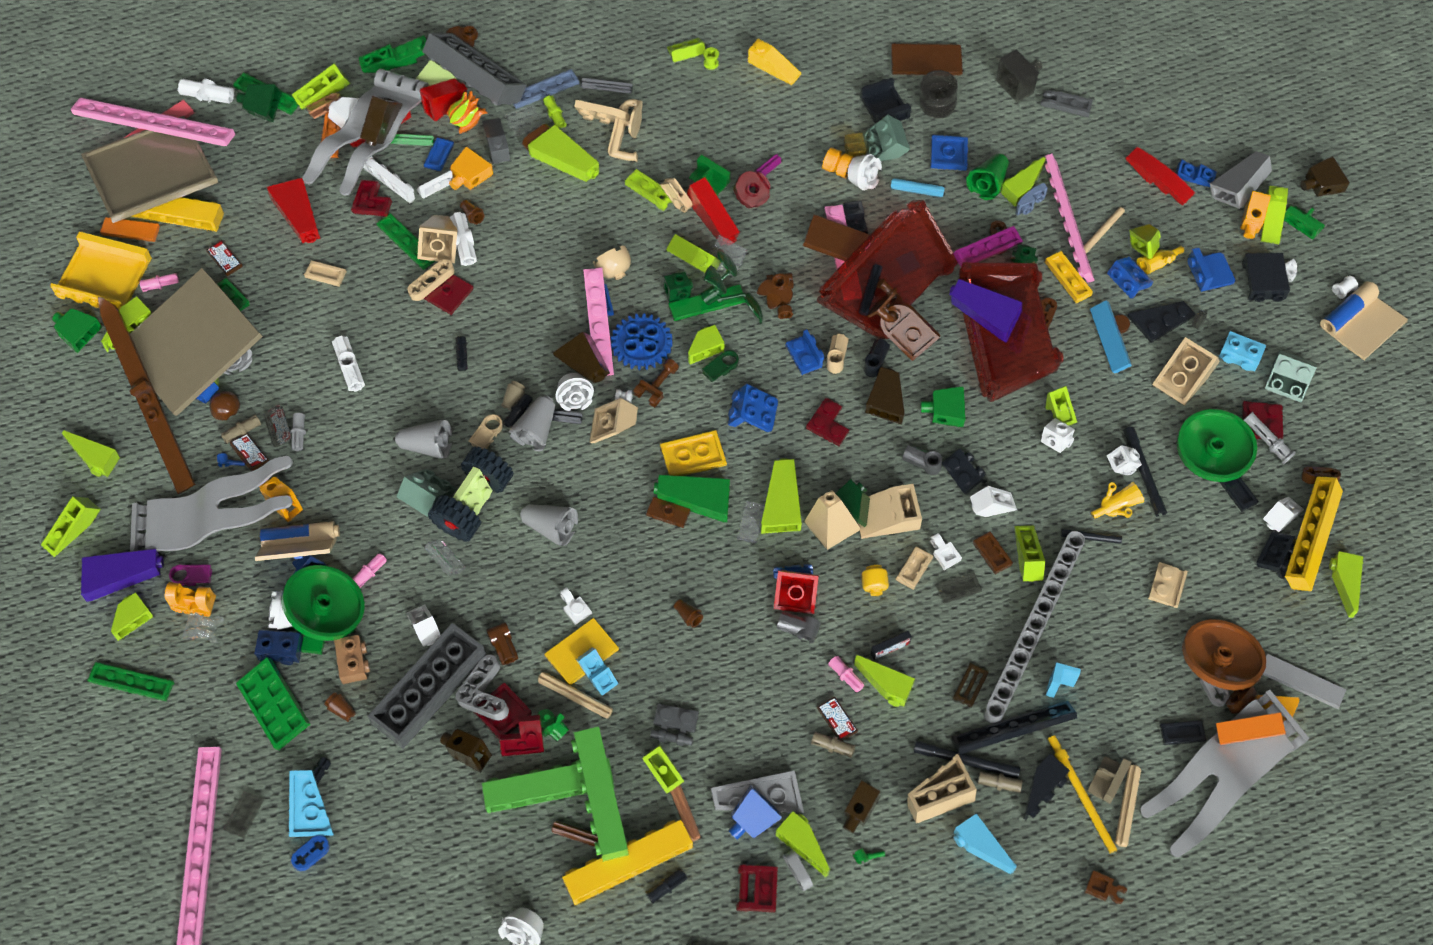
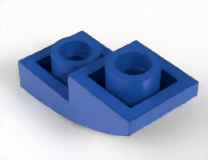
M1181 160L1178 163L1175 174L1182 180L1210 187V183L1215 180L1217 172L1202 164L1197 168Z

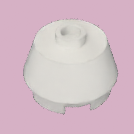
M872 154L854 157L848 168L849 181L861 190L874 189L879 182V179H876L878 169L882 170L880 159L875 158Z
M569 373L564 375L558 382L556 400L567 411L578 408L583 410L591 404L594 389L592 384L582 375Z
M282 590L280 592L272 591L271 597H275V599L271 601L268 620L273 622H269L268 628L276 629V631L293 627L282 609Z
M518 908L502 919V925L499 928V934L502 939L506 936L513 943L512 945L540 944L544 924L542 919L533 911L527 908Z

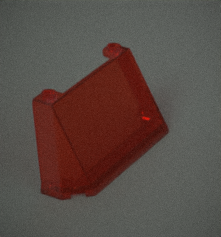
M912 200L907 203L906 209L900 212L898 210L892 212L819 288L821 296L817 298V302L878 339H889L881 328V317L878 314L869 318L858 313L873 265L878 264L883 267L879 281L884 278L892 288L896 287L898 289L897 293L902 297L903 303L912 305L938 276L950 275L958 264L953 251L924 200ZM876 288L870 309L886 295L881 288Z
M963 262L959 272L960 280L1022 302V313L1007 343L962 312L982 396L987 397L989 402H993L1056 372L1063 362V353L1057 347L1053 348L1038 292L1039 283L1042 281V272L1038 270L1037 264Z

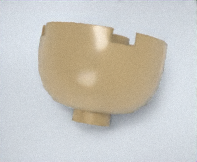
M620 246L621 250L618 251L615 248L597 257L598 262L593 261L595 268H602L604 278L619 280L626 276L625 272L631 265V258L626 246Z

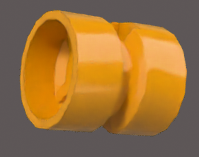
M831 147L824 158L822 169L828 172L835 171L836 175L846 179L848 177L846 172L848 173L850 162L854 156L847 153L842 155L841 151Z

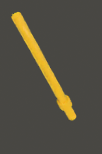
M1051 736L1048 738V741L1055 752L1054 756L1070 770L1067 776L1109 853L1117 851L1113 840L1069 762L1068 753L1065 749H1062L1056 736Z

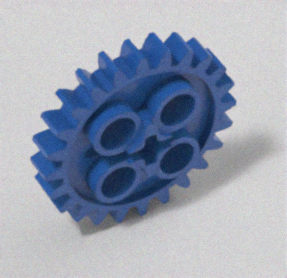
M643 313L642 318H639L638 314H636L634 319L628 316V321L622 319V325H616V330H613V336L611 337V348L614 356H617L618 362L623 360V366L630 364V369H633L636 365L638 370L642 366L648 370V365L656 368L655 363L662 364V358L667 359V353H671V347L673 346L672 334H670V328H666L665 322L660 323L659 317L653 320L652 314L649 318H646L645 313Z

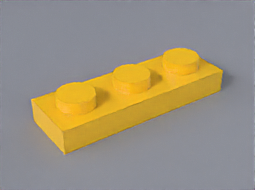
M1062 251L1046 258L1045 264L1076 303L1092 296L1093 291Z

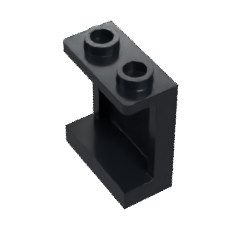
M893 77L868 84L861 88L860 98L875 124L886 115H890L899 121L910 118L911 106L909 103H903L894 87L895 80Z
M1246 253L1242 261V267L1247 271L1250 288L1248 300H1255L1256 302L1273 300L1280 302L1286 299L1290 292L1283 253Z

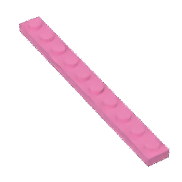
M80 98L71 108L74 115L227 146L235 136L234 130L230 128Z
M198 747L177 945H201L222 752L220 747Z

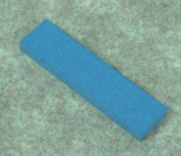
M1106 300L1090 308L1112 372L1118 373L1132 366L1109 302Z

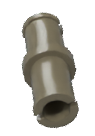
M256 414L241 423H235L234 427L220 434L224 442L228 444L230 441L261 426V422Z
M815 731L811 742L812 745L828 749L830 753L836 752L852 758L856 745L838 740L836 736L832 738Z
M980 771L978 785L995 787L999 791L1004 789L1020 793L1023 780L1005 777L1001 773L996 775Z

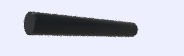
M1061 529V537H1067L1070 532L1075 530ZM1078 531L1083 534L1085 540L1122 543V536Z

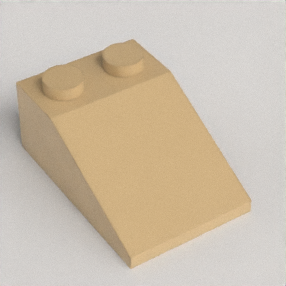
M1185 337L1152 385L1185 406L1209 378L1220 362L1219 358Z

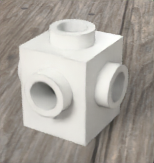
M1054 418L1044 427L1041 442L1061 453L1066 447L1069 448L1072 445L1075 429Z
M1121 445L1107 455L1111 467L1116 473L1131 475L1136 472V468L1142 465L1139 460V453L1131 447Z

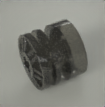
M938 70L927 73L922 78L920 83V108L926 115L936 119L948 117L954 112L957 105L958 90L955 77L949 72Z

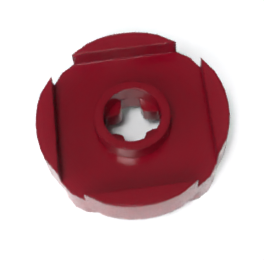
M747 171L736 180L733 187L738 201L746 208L760 207L770 197V183L759 172ZM749 185L756 187L755 194L749 191Z

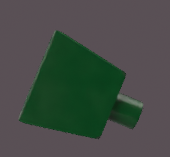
M249 84L246 93L238 92L236 101L237 103H242V109L247 113L274 122L282 91L274 84Z

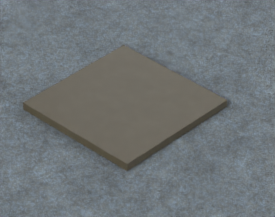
M144 130L81 154L112 223L219 183L198 141L184 137Z
M203 268L130 333L154 391L175 416L179 415L263 337Z

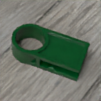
M731 350L724 351L702 368L703 374L711 382L720 376L724 377L730 370L738 366V355ZM726 356H733L736 362L732 365H727L722 360Z

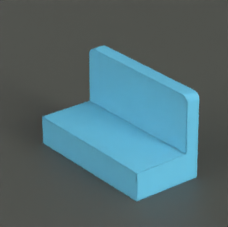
M1056 663L1049 678L1046 696L1054 698L1060 684L1074 687L1081 669Z

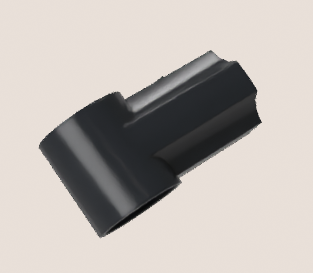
M874 340L869 355L865 358L864 373L868 377L874 378L878 376L879 370L890 349V344L886 340Z

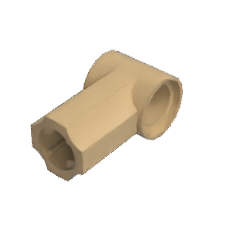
M843 334L832 336L830 350L827 354V369L834 374L840 373L844 367L849 338Z

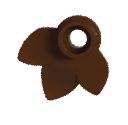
M455 26L446 30V33L454 34L471 47H474V41L478 38V31L473 26H465L464 28Z
M782 273L776 274L772 279L762 282L757 290L758 295L767 296L769 309L778 307L782 301L789 304L793 297V291L789 287L790 280L787 275ZM780 281H784L783 285H778Z

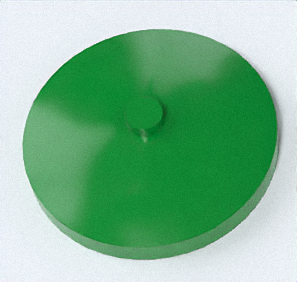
M1208 409L1191 415L1183 423L1177 436V450L1184 465L1197 476L1210 481L1227 482L1243 476L1251 468L1257 455V441L1249 425L1238 416L1224 410Z
M323 565L308 566L295 572L288 579L281 597L282 609L289 623L305 636L322 641L338 640L351 634L362 620L365 610L364 597L356 582L344 572Z

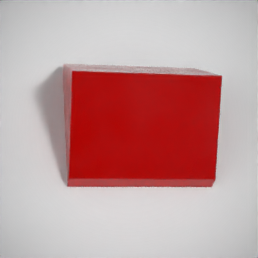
M778 570L774 609L814 614L819 575Z

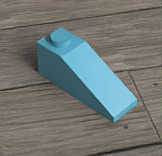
M977 814L955 828V836L953 838L959 847H964L966 851L1009 874L1015 871L1017 866Z

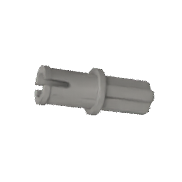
M303 413L293 414V425L290 433L292 434L291 449L294 451L303 450L304 435L306 434L304 429L305 414Z

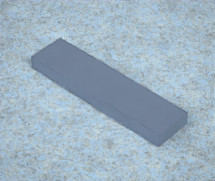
M570 69L526 87L520 102L513 105L515 109H518L546 96L578 85L579 80L573 70Z

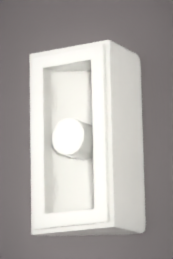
M450 170L417 188L418 193L422 198H425L449 186V181L453 179L452 171Z

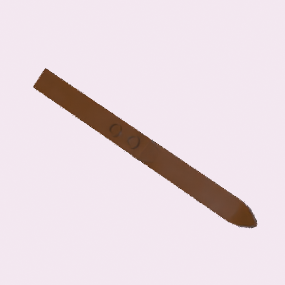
M98 297L103 323L131 385L129 392L138 401L177 494L183 493L196 485L120 311L107 299Z

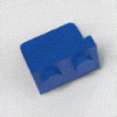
M1200 248L1192 249L1187 263L1201 292L1234 284V275L1223 253L1219 252L1203 256Z
M748 384L735 390L732 395V407L728 413V425L736 427L743 422H747L766 432H771L778 405L777 398Z

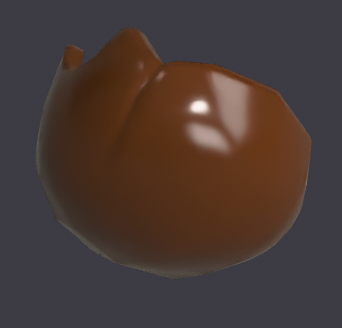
M230 391L218 392L213 395L210 401L211 415L217 420H228L230 416L236 415L240 408L239 397Z

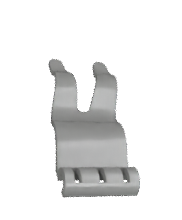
M379 69L375 75L374 86L357 101L343 128L326 137L316 148L309 167L303 176L304 183L312 184L321 174L328 160L339 148L360 139L372 95L388 97L403 103L383 144L372 146L364 142L353 152L339 189L341 195H349L356 185L367 160L373 154L385 149L392 142L405 116L411 109L420 104L421 95L419 90L429 86V84L421 80Z
M289 456L274 458L262 467L249 473L213 480L189 496L147 500V505L145 506L132 503L130 552L142 551L138 550V547H145V550L156 549L157 551L184 550L199 544L203 539L215 532L247 526L264 519L274 511L289 508L293 500L288 495L272 497L258 505L244 508L219 509V503L225 499L244 495L255 490L275 473L290 468L293 460ZM140 514H147V517H140ZM146 530L145 534L139 533V531Z
M1271 690L1265 692L1259 699L1249 703L1232 720L1281 712V715L1286 719L1283 722L1286 735L1220 745L1218 733H1216L1202 746L1167 788L1142 805L1140 809L1141 815L1145 818H1150L1185 797L1209 775L1213 774L1217 777L1218 784L1200 813L1187 830L1171 845L1170 853L1172 856L1181 857L1199 844L1215 829L1251 786L1287 754L1295 751L1309 740L1306 733ZM1271 700L1273 705L1264 710L1262 706ZM1297 732L1299 736L1290 742L1288 737Z

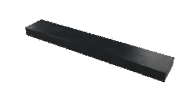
M1065 701L951 736V741L960 755L1077 719V712L1069 701Z

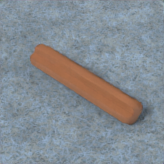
M679 785L670 792L680 818L693 842L700 839V833L682 787Z

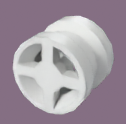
M616 389L615 400L622 398L632 404V390L622 392L620 389Z

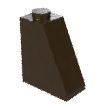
M372 95L360 138L365 139V143L372 146L383 144L403 103L388 97Z
M581 332L553 352L555 357L593 383L601 382L610 374L593 338L585 332Z
M880 368L867 401L865 413L902 425L905 413L899 372L891 368Z

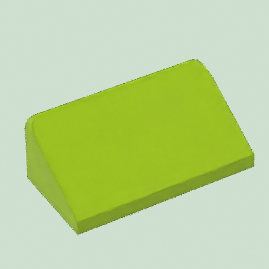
M695 38L668 46L667 49L673 62L702 55L705 50V44L700 38Z

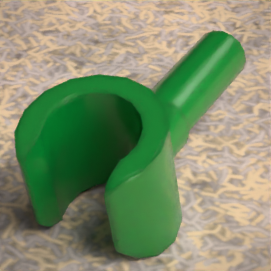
M862 848L857 850L853 857L858 864H862L861 861L865 863L870 859L885 856V852L880 851L866 854Z

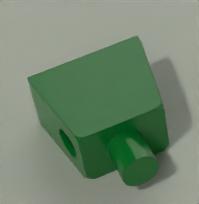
M70 309L65 315L56 312L52 318V321L56 323L54 329L58 336L76 353L102 328L97 318L75 309Z
M964 387L934 390L931 401H921V413H932V423L964 427L966 419Z

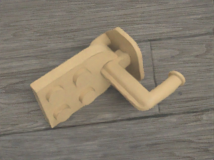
M628 99L616 109L576 100L574 107L583 116V119L593 121V118L600 119V122L604 124L614 123L608 154L613 158L638 162L636 151L628 153L619 150L625 126H628V132L632 138L637 137L642 120V101ZM629 107H634L632 114L630 115L628 113Z

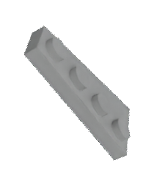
M795 771L711 788L715 810L733 811L749 786L752 785L780 813H791L793 811L804 814Z

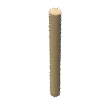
M1119 207L1084 245L1086 254L1125 212L1122 207Z

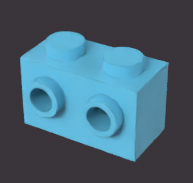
M1230 331L1219 358H1222L1226 363L1237 364L1246 371L1252 370L1255 372L1266 345Z

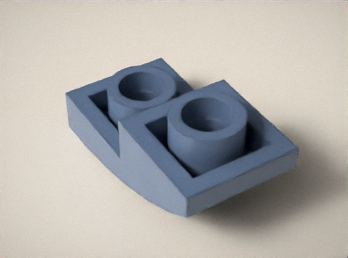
M1045 183L1034 187L1020 199L1017 204L1016 215L1030 213L1035 202L1039 203L1044 200L1048 189Z

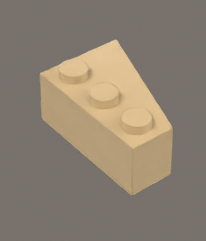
M955 755L952 761L939 768L937 773L931 778H927L908 794L907 806L916 824L975 801L977 789L959 755Z

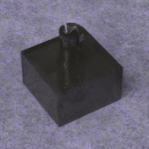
M1016 49L1000 58L995 81L1019 103L1034 94L1039 74L1038 70L1042 69V64L1038 59L1030 63Z

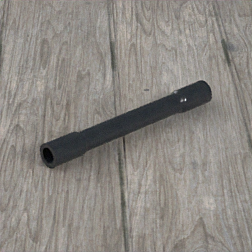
M1133 426L1127 427L1123 432L1129 447L1136 449L1140 455L1139 460L1142 465L1138 468L1149 494L1156 517L1160 513L1166 515V507L1157 490L1140 446L1136 430Z
M916 740L914 753L952 761L955 755H959L956 751L937 747L934 744ZM964 753L959 755L964 765L997 774L1001 773L1005 777L1014 779L1019 777L1020 767L1003 762L998 763Z

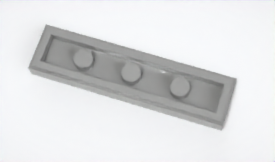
M1270 654L1266 655L1264 676L1336 709L1340 707L1346 689Z

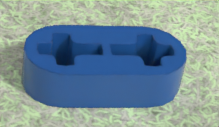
M321 835L310 839L292 855L291 863L293 867L298 871L309 869L329 851L330 845L328 840ZM316 842H324L322 845L323 849L321 851L319 849H316L314 852H312L316 848ZM299 856H301L302 858L306 857V863L304 865H302L301 863L297 865V863L299 862L297 858Z

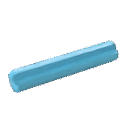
M895 178L891 181V189L936 197H943L944 187Z

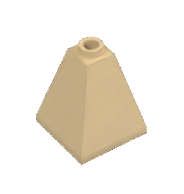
M433 215L420 225L417 259L430 261L448 259L455 263L457 228L449 216Z
M833 490L818 498L805 519L806 525L827 550L860 531V527Z

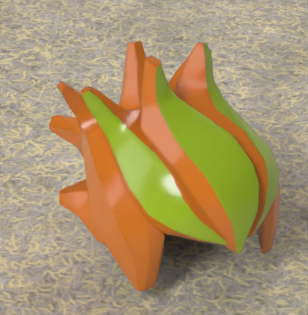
M472 91L469 92L468 97L467 93L464 92L461 100L454 102L447 111L450 123L460 126V134L475 127L482 114H487L486 109L477 107L479 98L475 99Z

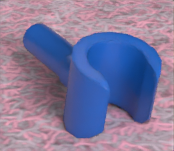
M225 453L217 455L219 467H222V464H225V467L229 465L245 466L243 461L228 460V455Z

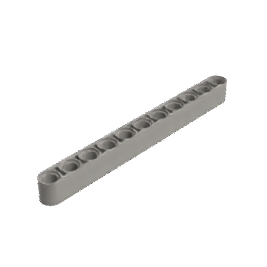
M1072 531L1067 535L984 712V718L991 724L1002 720L1082 550L1085 538L1078 531ZM1071 542H1076L1078 545H1073ZM1063 558H1068L1070 562L1063 560ZM1055 574H1060L1063 578H1058ZM1047 590L1053 591L1055 595L1049 594ZM1039 607H1044L1047 611H1041ZM1031 624H1037L1040 628H1033ZM1024 640H1027V641H1029L1032 645H1029V646H1028V645H1025V644L1023 643V641H1024ZM1019 657L1024 662L1019 663L1014 658ZM1006 675H1013L1015 680L1008 679ZM998 692H1004L1007 697L999 696ZM989 710H997L999 715H993Z

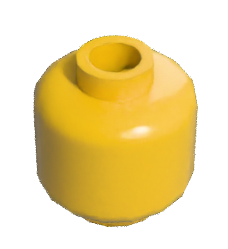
M881 565L867 566L866 570L862 572L863 590L870 593L871 596H880L883 594V591L888 589V572Z

